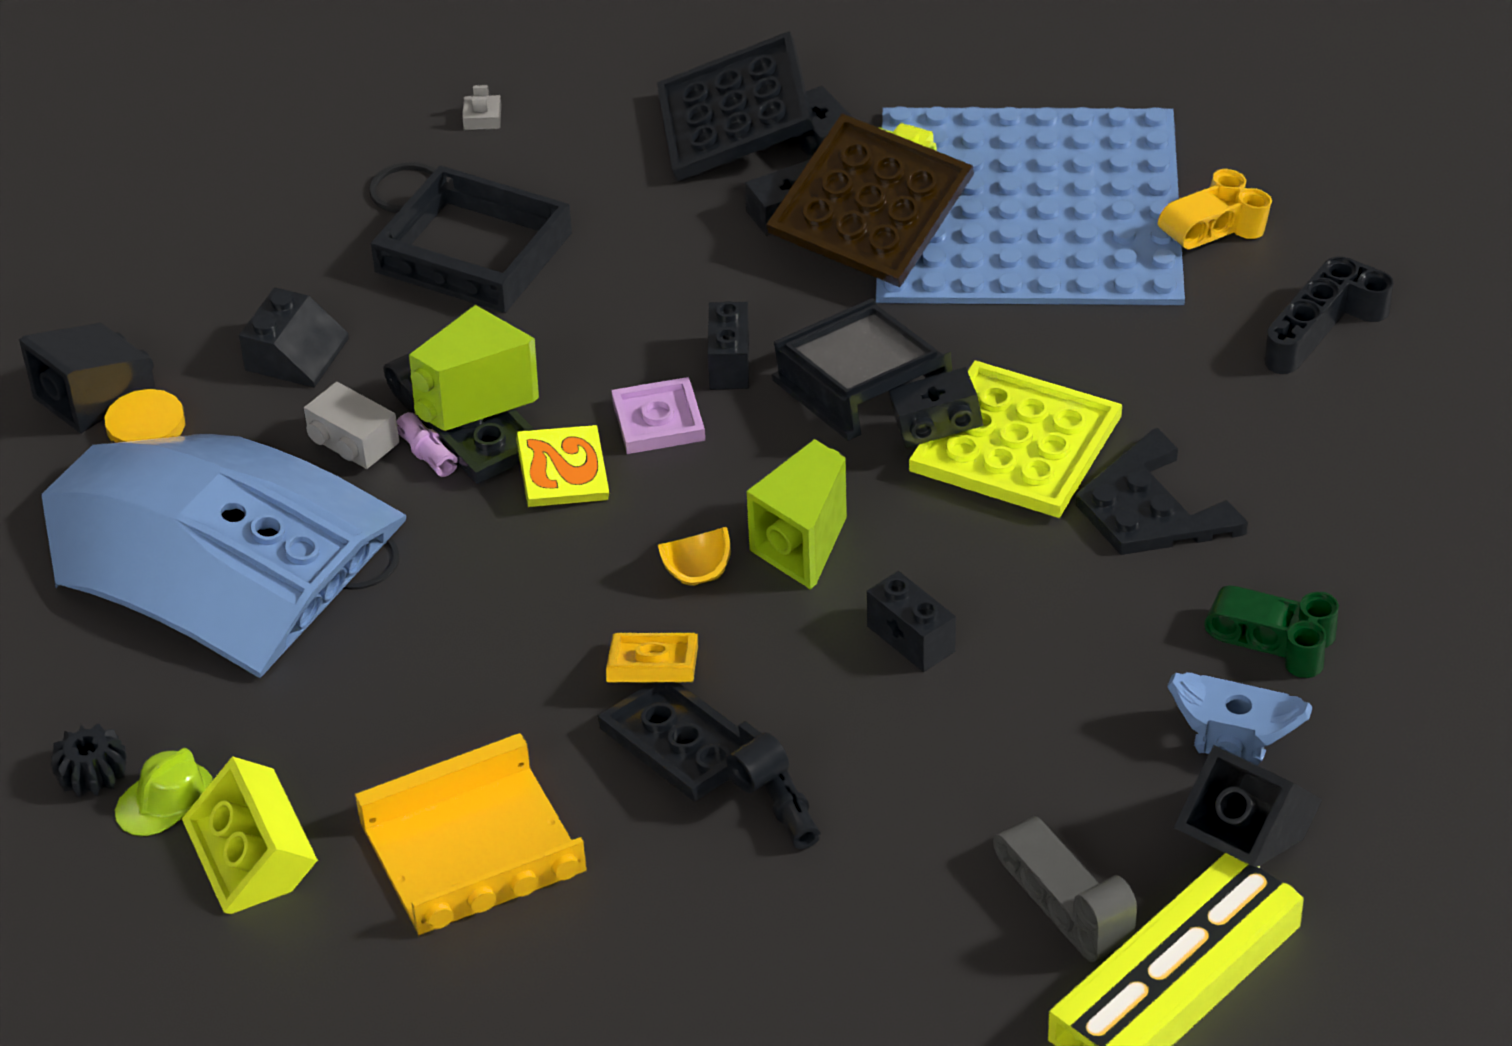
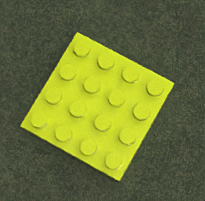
M975 360L969 368L968 374L978 396L984 426L919 444L909 459V471L1060 518L1121 418L1122 404Z

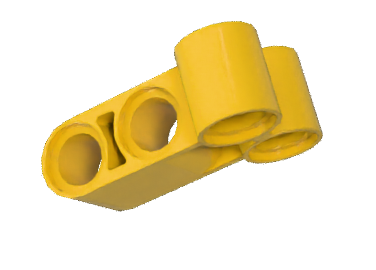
M1221 169L1214 172L1210 188L1169 203L1159 215L1158 226L1186 249L1196 248L1232 233L1243 238L1256 239L1264 234L1272 199L1262 190L1245 188L1246 178L1241 173L1231 169Z

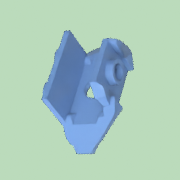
M1188 672L1184 674L1174 673L1171 675L1167 686L1186 721L1198 733L1194 743L1198 753L1209 754L1213 745L1255 765H1258L1263 760L1266 753L1265 746L1274 743L1309 720L1313 708L1308 702H1304L1302 698L1297 696H1289V694Z

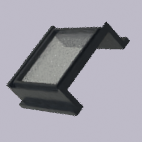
M874 298L774 341L778 371L772 373V380L847 441L861 435L858 404L920 376L928 378L953 371L951 352L945 354L939 352L877 306Z

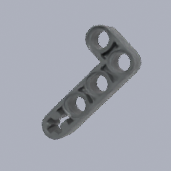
M1032 816L994 836V848L1004 867L1088 961L1093 963L1118 950L1135 935L1137 905L1134 894L1127 882L1122 877L1115 875L1098 883L1039 817Z

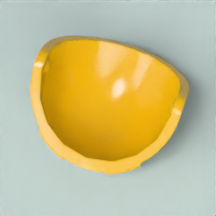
M722 527L692 537L658 544V549L662 562L668 572L681 583L695 586L715 581L724 573L731 554V543L727 527Z

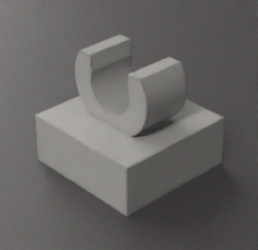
M488 85L473 86L474 96H464V130L500 129V95L489 96Z

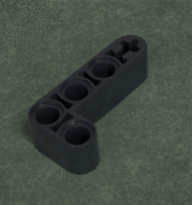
M1347 257L1328 259L1269 326L1265 350L1266 367L1278 374H1289L1296 371L1345 313L1369 322L1385 320L1390 314L1394 285L1393 278L1384 271Z

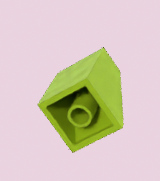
M477 305L473 306L409 354L415 414L423 421L430 422L443 431L532 403L539 398L535 338Z
M815 439L747 490L749 550L809 589H812L817 584L847 518L845 457L838 451L828 448Z

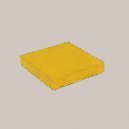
M613 634L606 666V681L693 682L698 651V634Z

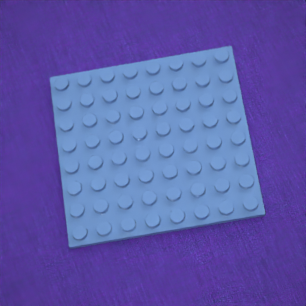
M1086 107L883 108V129L893 132L900 123L932 131L933 139L937 146L936 151L973 165L974 175L902 286L897 287L877 278L876 303L1185 305L1182 246L1158 226V218L1162 210L1169 203L1179 199L1173 109L1156 107L1150 109H1125L1121 107L1113 109H1089Z

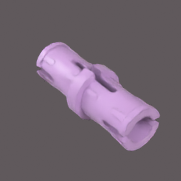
M411 412L405 413L396 421L397 425H399L397 426L398 434L410 444L412 453L418 459L425 460L440 477L448 476L455 471L457 465L454 463H458V458L443 445L439 434L435 430L428 429Z

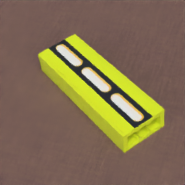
M1225 853L1049 1011L1048 1041L1055 1046H1173L1300 927L1304 897L1299 895L1293 887L1282 883L1259 866L1255 868Z

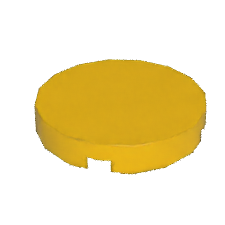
M145 389L133 391L118 398L109 406L105 415V427L108 438L114 442L178 437L185 427L183 406L176 396L164 390Z

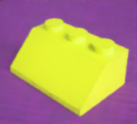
M232 756L182 818L224 913L233 914L292 892L318 861L274 769Z

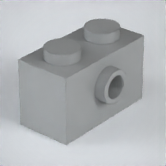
M337 381L304 407L307 424L306 430L309 437L315 443L323 444L339 453L345 460L353 461L366 469L400 443L394 412Z

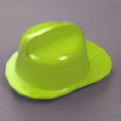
M187 748L179 751H163L152 755L144 763L139 780L119 798L115 808L116 822L123 831L135 836H150L161 833L184 817L213 781L212 776L205 768L196 764L192 752Z

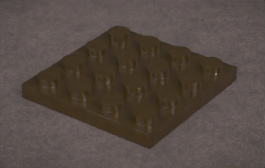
M841 114L768 221V233L892 285L901 287L973 177V165L848 115Z

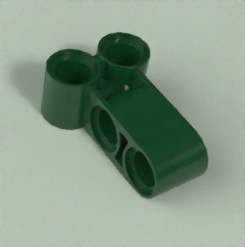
M1229 585L1222 587L1218 591L1204 625L1208 634L1214 639L1286 658L1285 666L1292 675L1300 678H1311L1317 676L1323 670L1325 648L1332 645L1336 640L1339 604L1336 598L1325 592H1311L1298 602Z

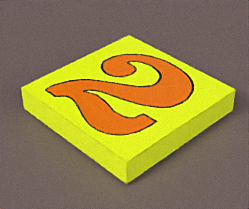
M597 425L517 432L516 441L528 507L608 500L609 488Z

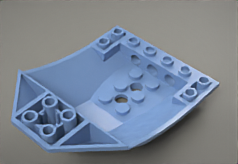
M198 434L92 445L42 493V504L56 588L62 585L87 592L142 613L191 637L259 678L266 673L406 521V515L342 478L305 460L242 437L215 434ZM240 509L244 512L245 517L238 522H229L221 514L225 510ZM272 528L278 533L274 536L266 537L260 535L257 531Z

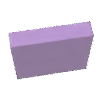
M689 377L611 390L612 402L627 454L705 441V428Z

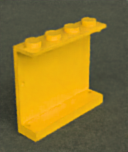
M521 733L355 794L360 824L418 935L443 928L449 923L475 913L485 912L491 907L517 897L529 895L535 890L561 880L570 879L579 873L587 871L584 842L581 837L571 840L530 769L527 743Z

